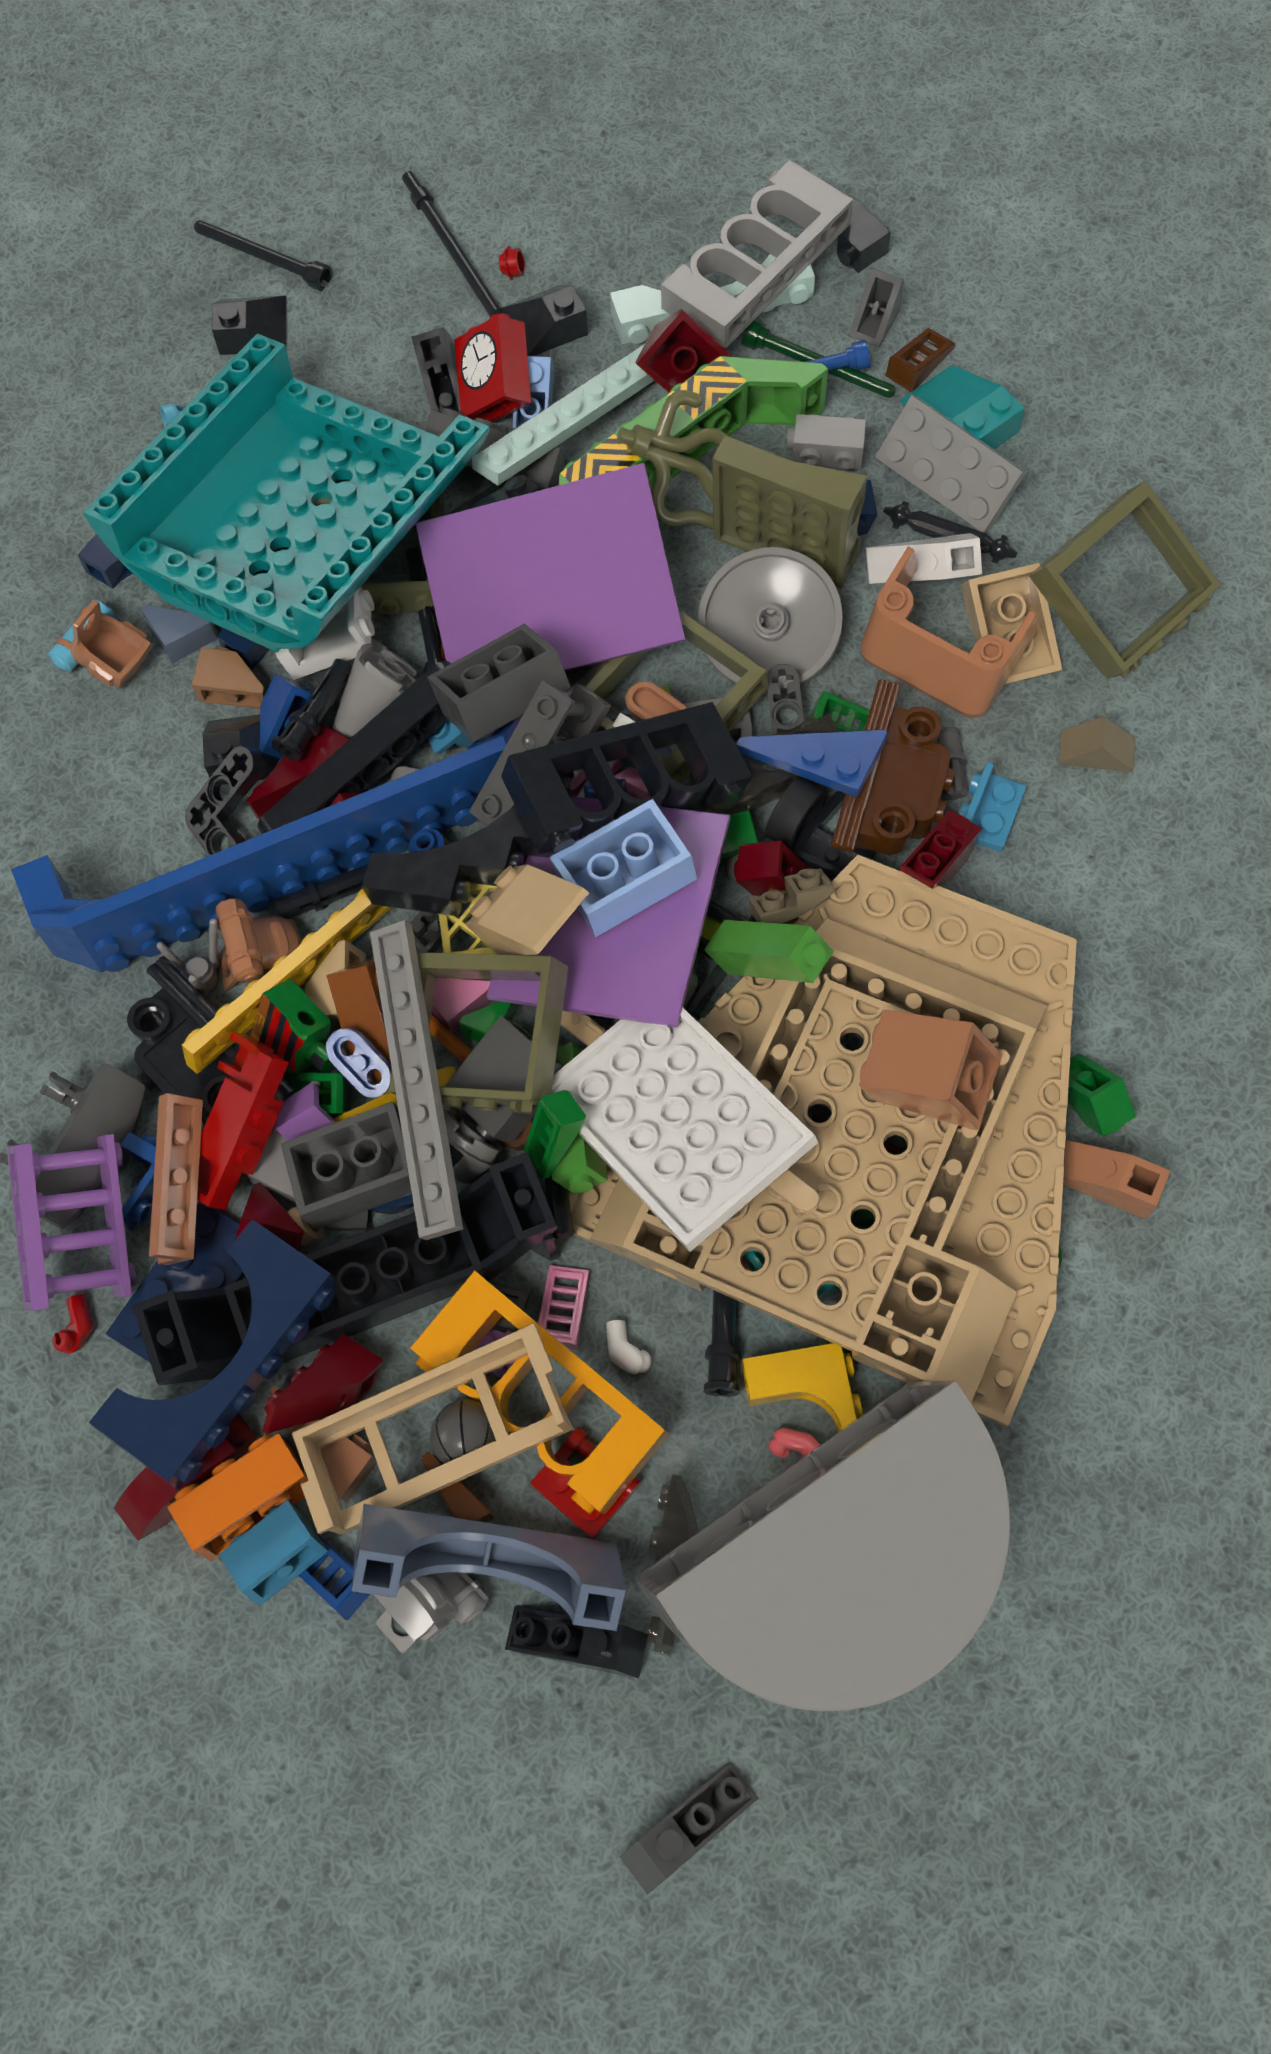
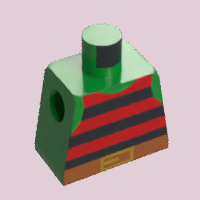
M289 978L262 993L251 1037L273 1049V1054L289 1062L285 1071L290 1074H298L311 1065L325 1073L334 1066L326 1054V1041L331 1028L330 1019L303 990Z

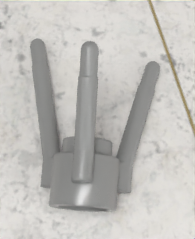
M214 918L209 921V957L207 959L195 957L187 963H183L163 942H158L156 945L162 954L204 997H207L208 991L216 985L218 978L215 970L221 964L218 959L217 920Z

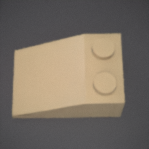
M1039 563L970 579L961 584L966 612L976 642L986 635H997L1011 642L1028 613L1032 611L1037 614L1036 634L1005 684L1063 670L1048 601L1029 577L1040 566Z
M528 864L515 866L514 868L509 866L496 879L495 884L498 887L489 897L485 895L480 898L471 908L470 913L473 916L465 925L497 955H537L586 898L589 892L581 886Z

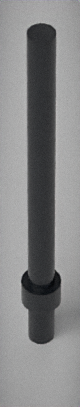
M412 171L405 172L402 175V180L411 193L410 198L417 210H422L489 316L502 314L501 308L433 204L434 199L428 189L421 186Z

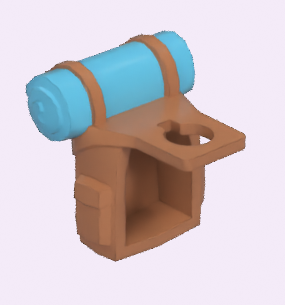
M93 599L87 607L82 609L81 615L62 638L56 640L55 646L50 650L48 656L53 664L61 670L71 672L77 664H81L88 668L89 674L109 687L115 686L120 689L139 670L150 653L152 644L148 641V636L126 620L122 623L116 620V615L111 607L102 601Z

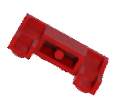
M233 1031L229 1039L241 1045L233 1063L220 1061L217 1068L235 1079L225 1077L201 1134L197 1200L206 1206L224 1210L228 1206L241 1173L253 1175L284 1103L275 1097V1093L289 1063L273 1054V1049L249 1035Z

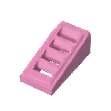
M549 1265L538 1324L569 1350H578L589 1270ZM556 1278L579 1280L578 1288L555 1285ZM556 1293L576 1296L575 1302L553 1300V1295ZM551 1308L573 1311V1316L551 1315ZM549 1323L571 1326L570 1332L549 1330Z

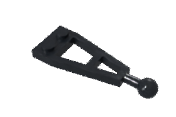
M838 790L807 823L791 850L810 869L821 868L826 876L832 880L857 855L874 861L876 854L875 851L862 848L854 849L852 853L831 847L834 835L821 829L843 805L846 793Z

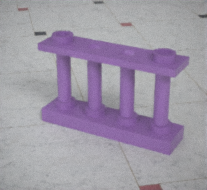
M114 1134L97 1137L98 1149L38 1155V1152H32L31 1143L7 1147L24 1310L34 1311L49 1308L48 1299H52L54 1294L112 1285L114 1297L132 1296L131 1287L136 1285V1273L133 1263H128L117 1168L122 1165V1149L119 1142L115 1143ZM100 1165L102 1189L43 1196L42 1192H36L35 1176H40L41 1171ZM104 1205L107 1229L50 1237L46 1233H41L39 1217H44L45 1212ZM109 1245L110 1270L53 1278L51 1274H45L44 1258H48L49 1253Z

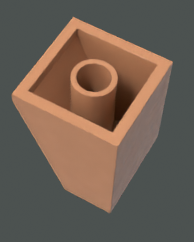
M883 1010L880 1021L874 1027L872 1033V1046L867 1061L863 1063L860 1070L859 1086L875 1101L979 1131L1002 1054L973 1022Z

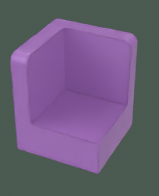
M310 1083L284 1101L276 1120V1130L287 1140H291L336 1122L319 1106V1088L314 1083Z

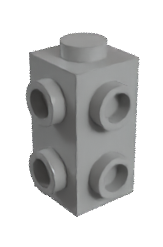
M796 414L795 428H788L786 449L793 450L792 461L841 470H861L866 419Z

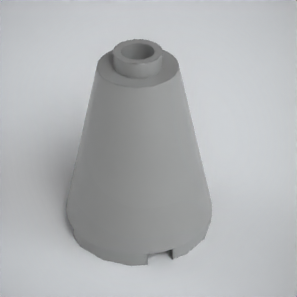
M363 644L357 652L332 726L334 731L348 739L354 736L416 681L414 677L417 671L410 664L385 648L380 653L370 651L374 644Z

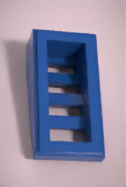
M317 1533L328 1552L298 1576L345 1620H349L370 1594L352 1591L354 1566ZM328 1556L331 1557L333 1561L317 1579L313 1578V1573ZM341 1568L346 1571L329 1591L324 1588Z

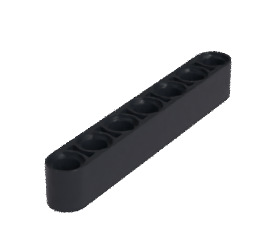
M441 661L432 666L271 807L258 822V829L261 834L331 806L339 793H361L368 791L449 719L442 713L427 677L452 663Z

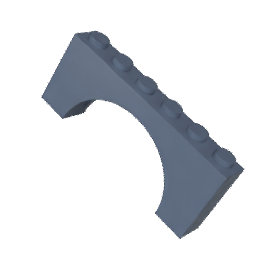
M370 1504L363 1505L355 1547L352 1580L353 1592L396 1598L399 1589L405 1583L420 1576L446 1572L483 1574L514 1581L547 1595L566 1610L572 1619L573 1625L617 1631L626 1591L617 1543Z

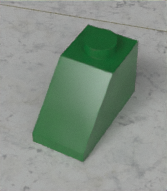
M1080 1053L1070 1058L1068 1102L1086 1126L1104 1137L1109 1133L1118 1131L1125 1123L1136 1117L1123 1078Z

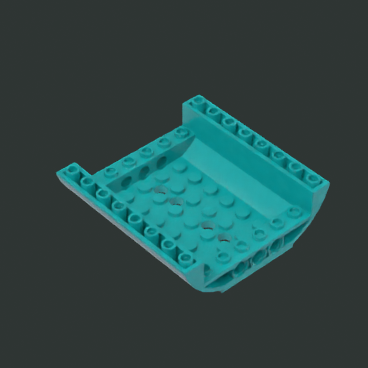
M257 333L83 511V515L107 548L135 576L160 594L163 601L277 653L280 649L302 648L317 638L468 464L472 457L475 456L485 443L490 428L485 424L459 414L439 437L293 377L285 344ZM345 479L350 480V481H343V482H340V483L337 484V482L340 481V480H345ZM327 498L331 500L330 504L315 506V502L319 499ZM281 547H288V548H289L288 550H280V551L274 552L275 550H277L278 548H281ZM261 570H266V571H268V573H266V574H265V573H261V574H257V575L253 576V575H254L256 572H258V571H261Z

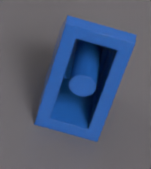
M277 673L274 674L260 705L259 750L278 759L284 758L274 749L271 744L275 736L282 734L289 724L290 714L304 706L313 690Z

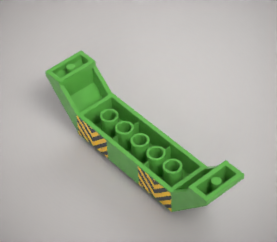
M719 356L710 364L701 366L696 374L685 382L675 385L659 401L649 404L633 420L623 423L615 433L604 441L595 443L590 451L578 460L569 462L559 474V485L644 463L652 492L656 480V468L650 460L628 453L627 444L617 441L618 431L621 427L632 430L638 424L655 430L666 399L673 392L688 390L700 394L703 403L698 408L687 405H680L677 408L669 435L677 438L687 437L691 433L706 427L717 428L731 436L745 424L795 426L796 414L820 415L824 412L828 368L822 363ZM706 442L693 450L675 453L698 460L717 445L712 442ZM669 466L671 471L670 480L683 470Z

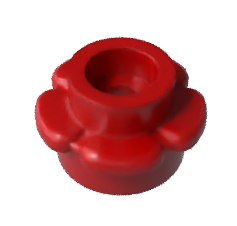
M507 246L503 254L499 255V268L502 275H507L510 280H513V277L524 275L525 260L520 248L512 249L510 246Z

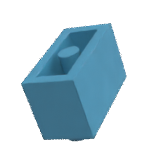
M289 1500L269 1511L270 1514L249 1531L234 1538L230 1546L219 1554L241 1592L258 1606L265 1603L328 1552L306 1516Z

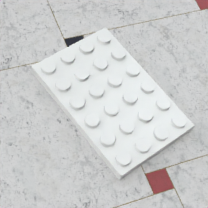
M683 1007L678 1028L621 1019L553 1075L551 1093L562 1090L569 1091L586 1115L584 1124L579 1131L582 1138L689 1252L818 1144L816 1136Z

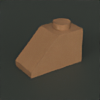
M223 647L215 649L201 648L191 684L198 701L260 709L266 694L265 689L238 653Z

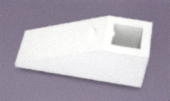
M971 533L866 547L869 584L886 583L908 546L915 551L917 571L910 581L941 580L982 574L980 538Z

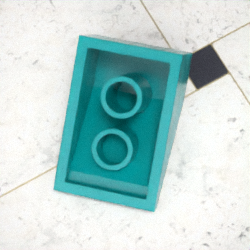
M954 365L949 366L900 400L905 406L911 395L919 397L993 449H996L1019 433L1025 407L1003 386Z

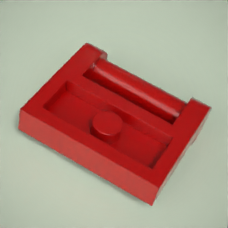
M579 1426L569 1435L561 1448L554 1454V1457L562 1465L573 1466L568 1460L575 1452H578L586 1459L596 1446L587 1439L589 1434ZM545 1465L530 1482V1485L590 1539L596 1538L642 1484V1481L636 1476L606 1514L599 1512L597 1509H594L589 1514L571 1498L576 1492L567 1484L572 1477L561 1475Z

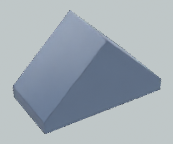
M143 604L142 613L147 624L172 663L217 640L219 633L212 622L190 612Z

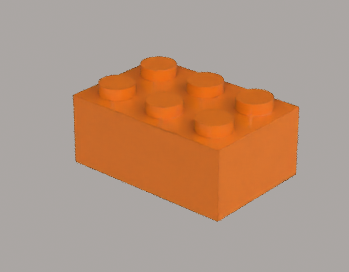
M279 1433L273 1437L268 1434L259 1438L249 1446V1453L237 1461L229 1459L221 1463L212 1471L213 1477L201 1485H198V1483L191 1484L176 1494L175 1499L177 1501L167 1508L192 1551L212 1561L230 1546L234 1538L246 1533L270 1514L269 1511L280 1506L286 1500L295 1505L305 1498L301 1484L307 1482L308 1478L302 1461L295 1449Z

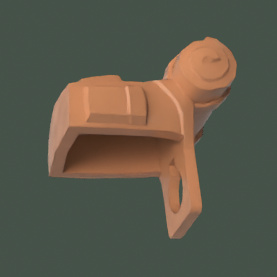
M240 899L222 901L215 908L217 928L221 931L224 947L218 955L221 963L219 971L224 990H231L237 982L249 983L253 980L261 979L272 969L280 957L288 956L302 942L293 919H284L277 916H260L255 919L251 917L245 903Z

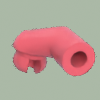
M788 1428L776 1430L773 1433L774 1438L768 1444L769 1450L777 1457L786 1458L790 1450L797 1451L804 1457L821 1445L810 1433Z

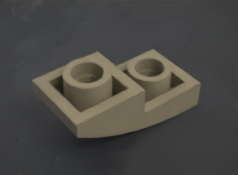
M821 868L803 869L797 874L784 877L786 890L768 891L761 896L750 898V912L756 922L782 924L803 915L822 903L834 893V887Z

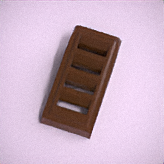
M927 328L889 358L885 376L909 392H912L951 353L955 343ZM924 343H930L931 345L936 347L937 350L933 351L932 349L925 346ZM917 351L922 352L923 354H925V355L928 356V357L926 358V357L922 356L921 354L917 353ZM910 359V360H912L913 362H915V363L918 364V365L915 366L914 364L910 363L908 360Z
M430 1452L422 1455L421 1461L427 1471L442 1465L436 1456ZM461 1481L439 1490L454 1518L485 1523L494 1518L489 1508Z

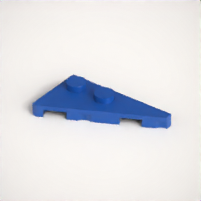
M884 730L740 737L736 746L742 755L858 798L887 741V732Z

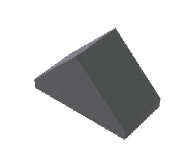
M871 268L848 336L858 340H866L867 343L877 347L881 346L900 311L904 279Z

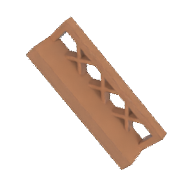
M168 1093L159 1096L149 1257L158 1258V1264L171 1265L194 1259L203 1100Z

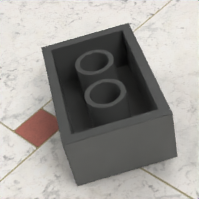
M525 623L427 677L442 713L472 743L478 739L489 737L496 729L510 721L521 719L542 680L549 682L561 692L571 688L557 650Z
M394 1102L280 1143L299 1216L315 1230L412 1194L399 1111Z

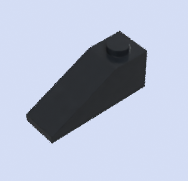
M442 327L412 336L431 410L443 413V409L447 408L460 413L456 354L451 335Z

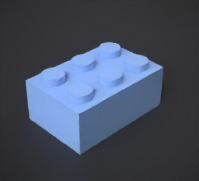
M653 799L550 857L557 877L581 886L589 892L577 907V910L595 938L698 879L691 854Z

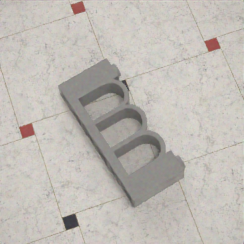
M789 160L780 170H775L771 174L767 187L755 193L751 199L750 214L737 215L725 222L721 228L720 243L704 245L695 251L691 257L690 268L682 264L673 274L670 273L664 278L660 287L661 309L672 315L682 308L723 347L727 348L851 224L853 199ZM782 215L799 224L805 230L795 238L766 220L765 217ZM744 243L754 244L776 257V259L765 268L734 247ZM714 272L724 273L746 286V288L735 298L704 278V276Z

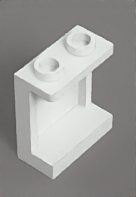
M360 587L312 643L302 648L280 649L278 653L276 652V657L293 680L331 667L335 659L348 661L356 658L357 652L363 644H371V636L375 633L371 621V611L374 610V602L368 590H362Z

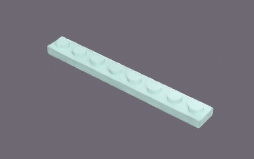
M644 345L472 457V469L496 485H500L652 383L654 379L635 363Z

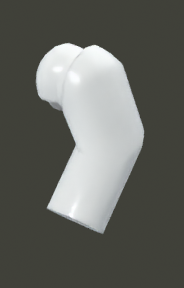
M613 1320L607 1322V1342L610 1360L630 1374L648 1371L651 1367V1356L647 1351H640L628 1342L626 1321Z

